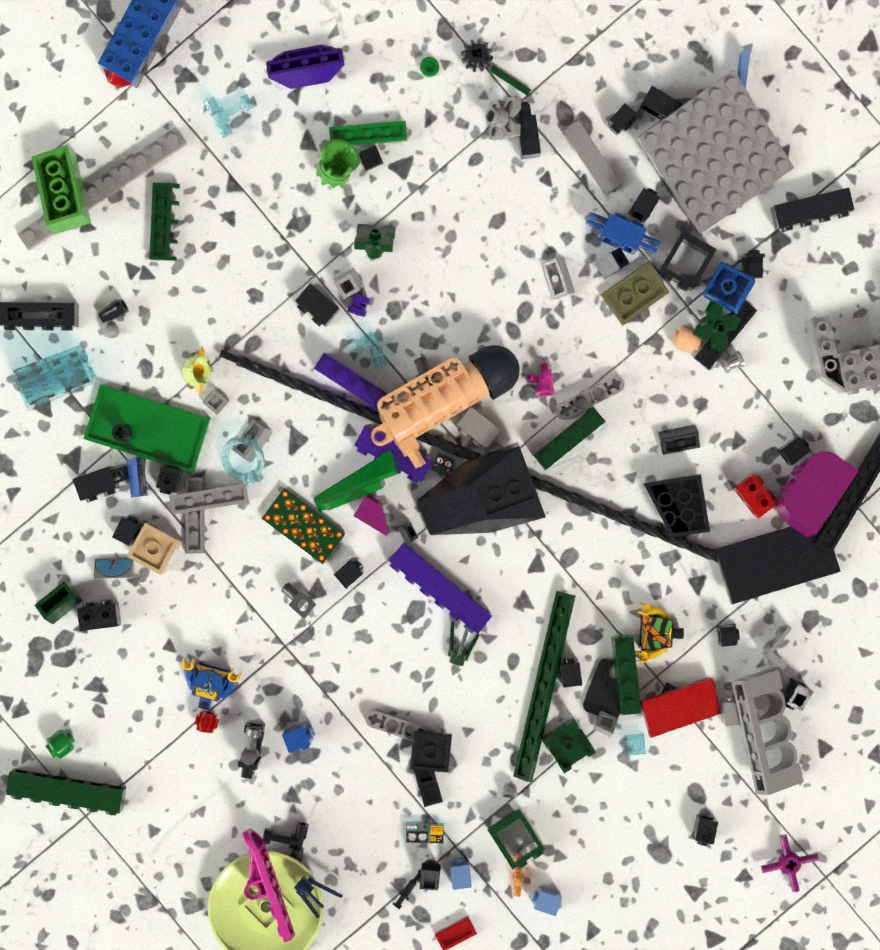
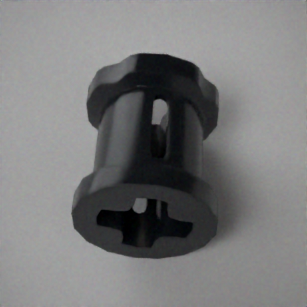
M118 424L113 427L112 436L116 441L126 442L133 436V431L128 425ZM122 430L126 431V434L123 436L119 435V432Z

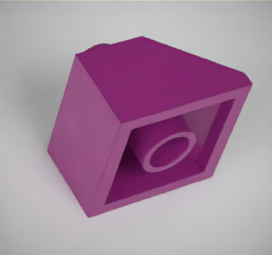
M373 494L370 497L366 495L353 516L387 536L390 530L384 506L380 503L381 499Z

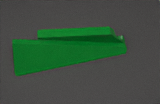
M392 451L385 452L316 495L314 501L319 512L326 509L332 510L383 489L386 484L384 479L394 476L400 471Z

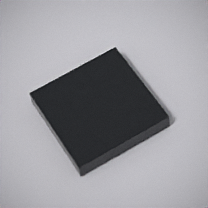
M414 730L410 769L448 773L452 733Z

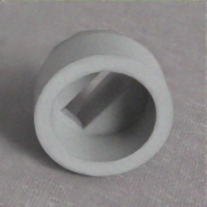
M108 322L104 336L108 338L117 337L119 334L118 326Z
M506 783L502 788V796L505 798L517 797L516 785L511 783V786H508V783Z

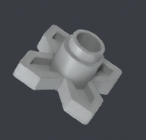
M508 97L505 104L501 100L490 101V108L485 115L486 122L490 125L489 140H502L504 135L512 138L520 136L521 124L515 119V116L521 110V97Z

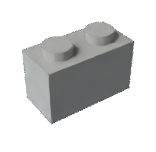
M472 407L468 409L457 423L458 431L465 437L469 434L474 438L473 443L480 449L483 446L488 448L501 431Z

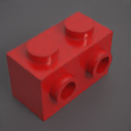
M749 474L732 488L754 517L760 518L777 505L774 501L776 497L770 490L767 491L763 487L764 481L759 475Z

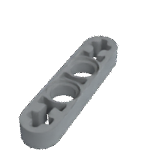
M612 376L559 404L556 408L558 418L562 420L570 419L621 392L625 385L624 380L619 376ZM613 379L620 381L619 389H610L611 394L608 395L607 389L603 384L606 383L608 387L613 384ZM596 388H601L604 391V396L601 399H597L593 395V391ZM579 397H584L587 400V405L584 408H580L576 404V400ZM573 401V406L577 410V412L574 413V410L572 409L568 411L567 417L564 414L561 415V407L564 406L565 408H568L571 406L569 402Z
M376 709L370 710L365 719L367 725L371 728L413 741V735L409 736L405 733V728L409 725L414 726L416 730L421 728L423 729L422 731L436 732L433 728ZM377 714V718L383 720V716L387 717L384 721V727L380 726L381 722L379 721L371 723L369 716ZM391 719L396 720L398 723L397 728L394 730H390L387 727V722Z

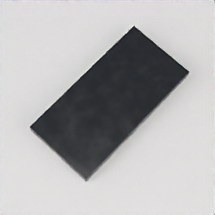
M824 522L816 535L805 537L790 526L714 549L730 604L733 605L841 572L835 551L833 550L832 554H829L813 544L826 522Z

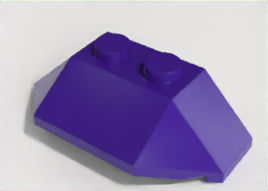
M323 44L284 51L266 62L268 78L290 89L328 83L345 65L342 48H334Z

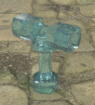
M247 94L240 97L242 101L227 109L224 107L220 108L214 97L204 102L210 115H213L217 122L216 127L222 138L233 133L228 124V121H230L229 116L244 108L247 111L254 108Z

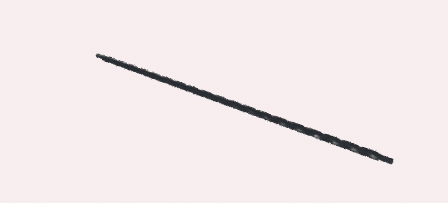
M221 350L219 357L236 363V366L246 368L260 376L272 379L282 385L328 402L348 412L355 413L377 424H383L379 412L373 411L359 403L317 388L298 378L290 377L281 371L264 366L242 355L239 357L225 350ZM427 432L416 438V440L438 447L445 452L467 460L481 456L478 452L456 445L449 440ZM530 474L535 489L550 493L557 498L577 504L591 512L604 515L613 521L630 526L640 532L660 538L669 544L687 549L691 553L718 563L712 548L704 547L682 536L671 538L668 530L648 524L634 516L622 513L612 507L593 501Z

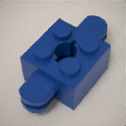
M589 212L588 217L593 220L587 219L585 222L586 225L602 231L598 239L599 241L615 248L620 247L622 251L632 255L637 252L639 247L656 253L658 249L652 245L659 246L661 243L659 240L645 235L646 228L643 227L642 223L635 220L632 222L625 220L626 217L619 213L610 214L608 218Z

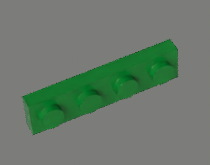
M406 121L329 127L330 140H344L353 146L407 141Z

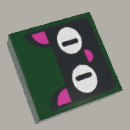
M438 452L431 470L447 476L451 472L455 459Z

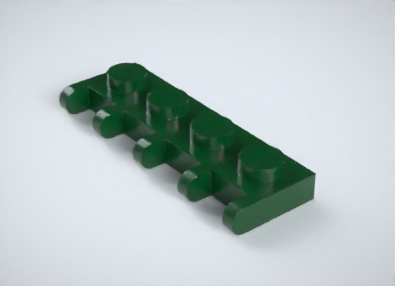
M153 182L150 260L177 261V257L170 256V245L178 244V240L171 239V225H178L179 223L178 220H172V206H179V201H172L173 188L179 189L180 184Z

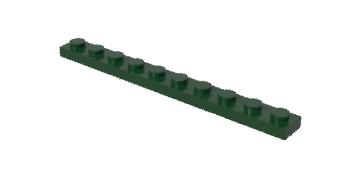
M556 591L513 774V777L526 782H533L576 595L562 591Z

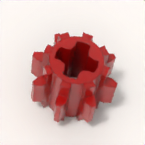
M201 710L200 714H197L194 725H197L196 730L204 733H213L214 729L216 730L218 727L219 719H216L217 714Z

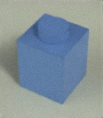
M464 858L454 859L453 862H450L453 890L472 888L469 860Z
M539 886L538 891H534L531 902H533L535 910L556 916L562 896L561 893Z

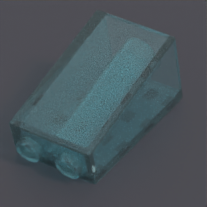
M78 345L13 370V379L27 411L94 383L93 378L96 375L92 366L88 367L86 360H88V356L84 349L81 350Z

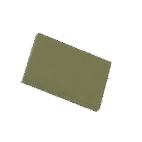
M647 261L600 296L623 326L670 292Z

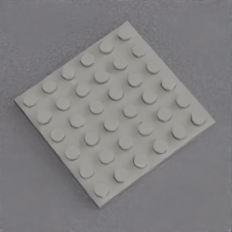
M734 70L637 137L698 234L709 229L794 169Z

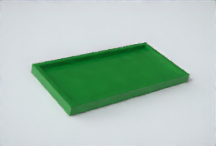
M100 384L83 439L194 473L211 419ZM118 424L128 425L133 431V436L126 442L116 441L112 436L113 427ZM124 430L119 432L120 436L126 434V431Z

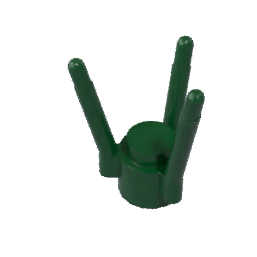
M451 622L448 656H450L449 662L452 664L464 666L480 636L476 634L468 650L463 649L470 628L469 625L465 628L460 647H455L453 650L454 622Z

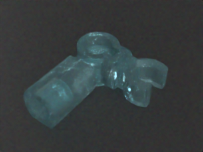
M368 332L366 335L361 336L359 340L350 339L348 341V344H357V348L352 350V353L360 352L363 347L365 349L371 348L369 352L375 369L387 365L382 347L378 346L380 339L376 333Z

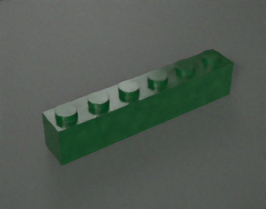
M13 769L9 772L6 795H10L12 799L16 800L28 798L34 803L46 801L52 806L64 804L68 805L70 809L82 807L87 808L89 812H98L100 810L106 811L105 814L117 815L123 810L127 787Z

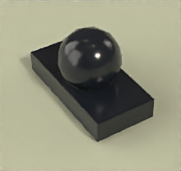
M427 859L422 863L419 889L438 890L441 864L436 860Z

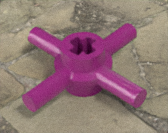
M782 834L779 837L783 854L780 855L778 862L760 866L762 873L781 870L789 876L792 892H799L796 873L800 870L801 864L819 861L817 853L799 857L796 853L791 852L787 834Z

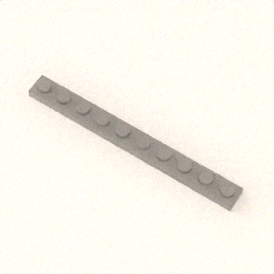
M176 127L84 188L88 210H91L186 146L187 142ZM43 216L17 233L27 250L30 251L54 235V233L46 226Z

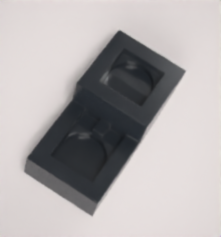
M414 769L424 807L443 803L435 771Z

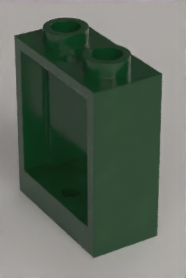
M521 808L516 809L488 828V832L512 870L516 867L518 870L528 864V859L531 857L536 859L544 853L542 850L545 849V845ZM520 818L537 847L514 861L497 833Z

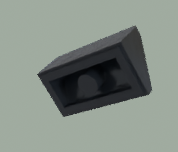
M696 425L658 432L662 455L700 448L699 431Z

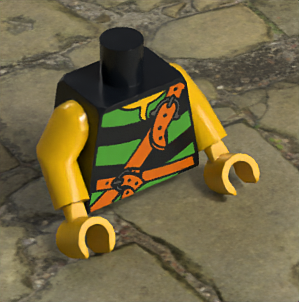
M640 602L639 605L643 606V610L641 612L638 611L641 614L639 649L642 651H636L635 654H640L641 656L636 662L645 663L649 659L656 658L667 652L668 648L672 647L673 639H683L684 628L673 627L674 620L670 619V615L659 606Z

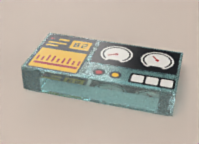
M406 822V843L444 844V823Z

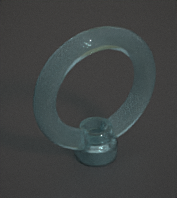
M246 436L233 437L226 442L221 452L222 465L231 477L245 481L247 486L261 480L259 474L264 467L265 458L262 448L255 440ZM236 444H246L254 450L257 463L253 470L247 473H240L231 466L229 452Z

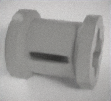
M739 350L727 358H720L726 373H730V370L739 366H745L744 359Z

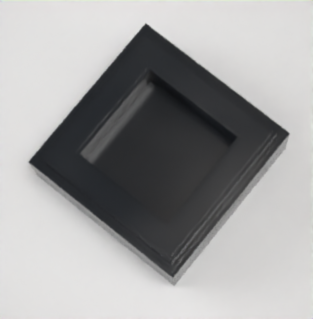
M376 145L359 152L366 171L384 164Z
M410 521L398 527L406 545L418 539V535Z

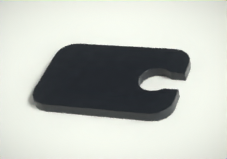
M603 658L599 661L583 701L585 711L598 716L601 710L616 718L620 715L616 680L609 676V670L614 665L613 660Z

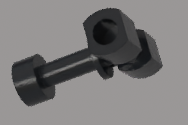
M298 822L295 834L291 833V837L275 834L273 829L265 828L263 841L265 844H270L271 841L289 844L288 848L292 849L291 857L301 862L304 852L302 847L303 841L306 840L309 824Z

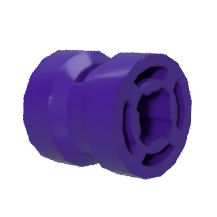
M355 293L352 295V304L349 305L347 312L365 317L367 313L366 307L370 304L371 299Z

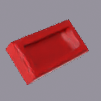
M469 916L435 933V937L442 950H448L477 935V931Z

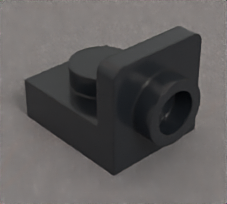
M748 250V253L743 255L742 272L755 279H762L765 253H760V250Z

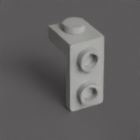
M787 624L784 627L780 626L775 632V638L772 641L769 640L763 647L764 651L762 654L769 659L767 663L775 670L778 667L784 670L788 665L773 653L792 629Z

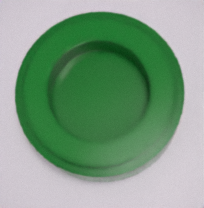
M433 57L424 58L420 64L421 73L428 78L436 76L439 72L438 61Z

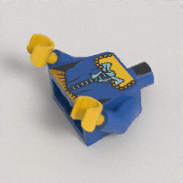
M184 657L182 663L188 688L192 690L193 696L200 697L198 708L209 710L211 700L218 702L221 698H226L234 691L242 675V672L235 675L233 673L234 668L227 670L200 662L194 665L195 658H192L191 662H187L186 657Z

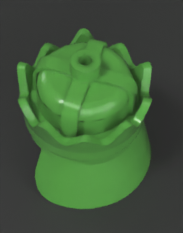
M334 139L326 142L322 148V159L315 167L317 169L316 176L321 177V185L329 184L332 188L340 185L341 189L344 188L346 182L349 181L350 174L360 164V155L357 149L344 140Z

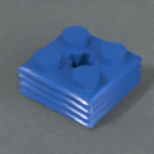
M721 262L704 290L703 296L737 314L754 286L755 278L725 262ZM732 284L733 290L727 292L725 286Z

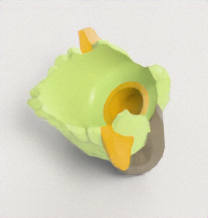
M202 346L198 354L195 352L190 353L182 367L184 378L188 382L186 383L188 388L194 389L195 387L198 395H200L202 387L208 384V382H205L210 372H213V367L207 363L210 359L204 355Z

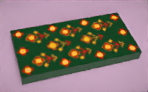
M286 488L282 490L261 518L321 564L326 561L346 534Z

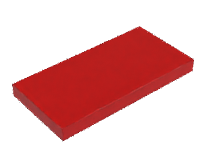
M711 677L640 700L650 738L721 714L713 678Z

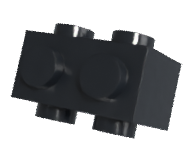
M113 599L103 600L98 605H94V602L82 603V607L77 608L79 631L122 625L119 602L113 603Z

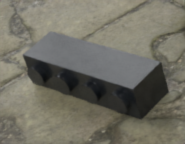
M849 187L774 205L770 208L775 230H782V232L791 231L793 226L800 225L801 228L812 225V222L818 220L819 223L831 221L830 217L838 216V219L850 216L849 213L855 210Z

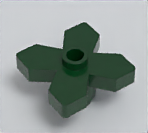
M358 224L354 249L365 250L367 256L373 259L380 258L384 252H393V239H395L396 227L383 226L377 229L369 224Z
M710 301L705 310L706 316L697 324L693 336L702 341L710 338V346L716 351L723 353L728 345L726 332L736 330L741 319L731 313L723 316V307L716 302Z

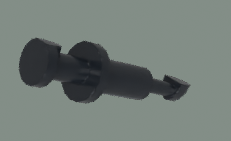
M421 869L418 870L415 878L408 882L404 890L398 892L400 897L392 905L399 910L402 907L403 901L410 899L408 896L417 884L416 881L421 875Z

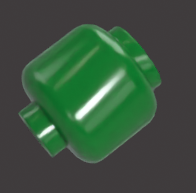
M59 730L47 738L45 746L53 758L61 759L74 750L73 742H75V739L70 732L65 733L63 730Z

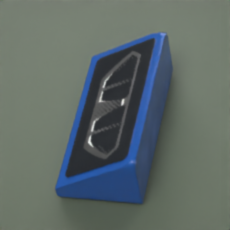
M144 458L127 459L131 497L148 496Z

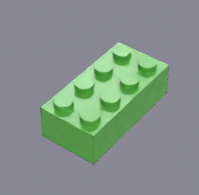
M66 145L31 156L46 226L54 234H58L91 223L75 152Z

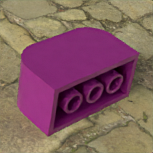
M822 451L810 456L793 468L790 473L793 476L781 486L780 490L782 492L776 502L778 516L805 537L816 535L859 470L832 452Z

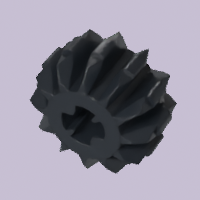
M471 39L470 45L464 44L465 50L461 51V55L464 57L461 59V62L467 63L466 69L473 66V72H476V67H479V70L483 72V65L488 68L490 67L488 61H492L493 56L489 54L493 50L492 48H487L488 42L481 45V39H478L477 44H475L474 40ZM480 53V58H473L474 54Z

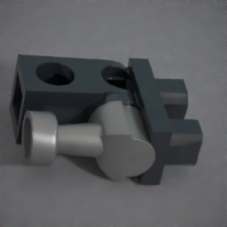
M246 722L244 733L248 736V742L238 761V767L242 768L240 776L242 778L252 779L255 770L258 769L262 757H259L262 751L266 725Z

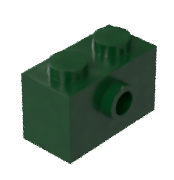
M63 581L34 606L44 620L55 624L81 603L83 599L72 585Z

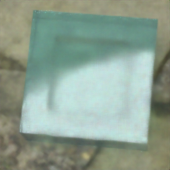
M644 734L624 735L627 756L646 754Z

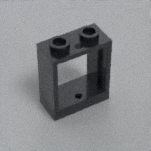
M683 230L658 273L661 274L660 277L668 282H671V280L678 284L677 287L685 292L688 290L692 291L717 249ZM682 242L706 256L691 282L667 269Z

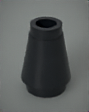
M120 298L119 300L115 299L98 315L101 321L105 323L125 316L129 310L124 300Z

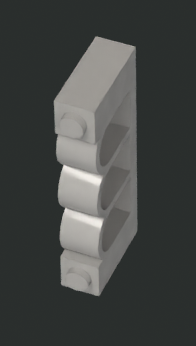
M766 669L731 681L755 792L761 795H771L803 783L800 764L796 763L797 751L795 746L788 742L792 732L791 724L786 716L782 715L785 711L786 701L783 693L780 691V689H783L779 670ZM767 694L770 699V708L767 713L757 716L754 698ZM773 720L776 726L775 736L773 739L763 743L760 724ZM779 747L782 753L781 761L777 766L769 769L765 751Z

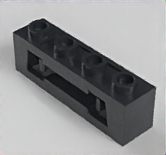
M0 302V326L4 327V330H15V327H23V330L34 331L35 327H42L44 331H54V327H61L62 331H73V327H79V304ZM12 309H20L24 312H55V318L63 319V321H56L54 319H22V312L12 311ZM56 309H65L62 312L56 311ZM13 318L20 319V321H14Z

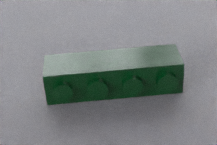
M591 407L532 456L544 470H547L606 421L594 407Z
M630 634L611 636L619 713L621 715L641 713L634 638Z

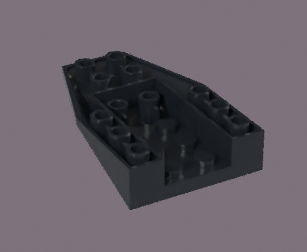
M518 442L463 462L417 499L430 535L492 533L546 518Z

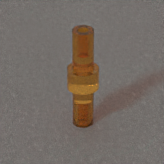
M516 867L515 872H513V896H521L522 881H524L523 868L518 870Z

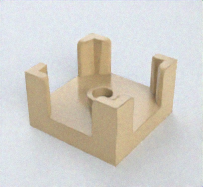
M146 522L127 557L162 575L166 572L169 566L167 564L174 551L179 548L182 539L161 531L151 522Z

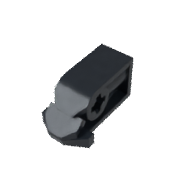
M651 86L639 108L662 120L683 104Z

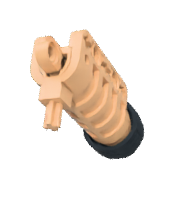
M486 346L468 357L469 363L464 366L457 358L448 359L387 394L377 403L380 419L383 424L373 429L371 433L372 441L378 446H383L393 440L404 457L408 456L415 468H420L426 462L418 451L420 447L416 438L484 398L490 396L494 400L511 390L519 377L520 367L516 356L503 346ZM434 373H440L438 376L431 379ZM401 392H406L405 395L398 398V395ZM377 432H384L386 434L383 441L375 439Z

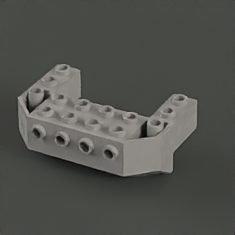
M830 316L805 321L813 355L810 363L818 380L839 393L847 392L848 395L860 393L859 389L866 388L867 391L879 389L880 345L837 353Z

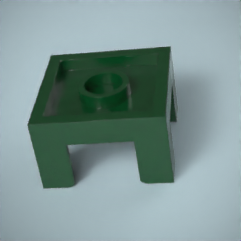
M574 717L545 735L542 739L564 774L572 769L571 765L586 755L589 758L596 753Z

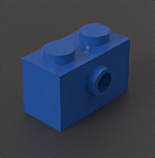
M307 721L285 729L282 737L288 752L302 751L309 748L314 739L315 732L311 724L308 725Z

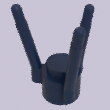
M303 876L294 889L316 918H319V914L307 899V896L320 908H324V905L311 893L314 889L312 884L339 898L343 897L342 894L315 881L310 876L308 879Z

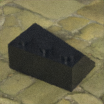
M701 474L643 483L671 538L710 532Z

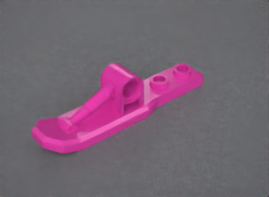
M251 828L246 829L242 833L245 844L249 847L251 858L249 862V880L244 888V894L250 900L267 896L272 906V917L278 923L277 930L279 936L283 938L284 943L291 941L295 936V931L265 842L257 832ZM251 885L256 886L259 892H254L251 889Z

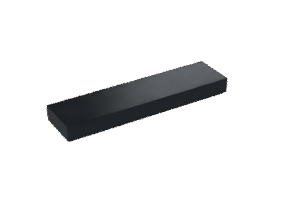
M744 301L737 314L731 312V314L739 317L741 321L736 330L726 332L728 345L725 350L758 311L747 301ZM709 338L693 359L707 370H710L723 353L716 351L710 346Z

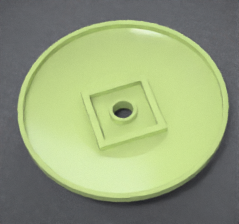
M268 851L295 931L293 939L284 943L283 938L278 934V923L272 917L271 910L266 911L261 906L265 901L270 902L268 897L250 900L244 894V888L249 880L251 853L242 855L228 864L215 880L208 900L209 923L219 944L225 950H306L319 932L323 918V908H320L307 896V899L319 914V918H316L294 889L303 876L307 879L310 876L316 881L305 865L287 854ZM312 884L314 889L311 893L323 904L320 888ZM251 885V889L254 892H259L256 886Z

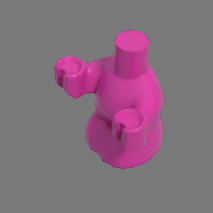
M548 363L541 364V373L539 375L527 374V382L537 383L535 395L552 396L555 394L553 387L554 375L552 369H549Z

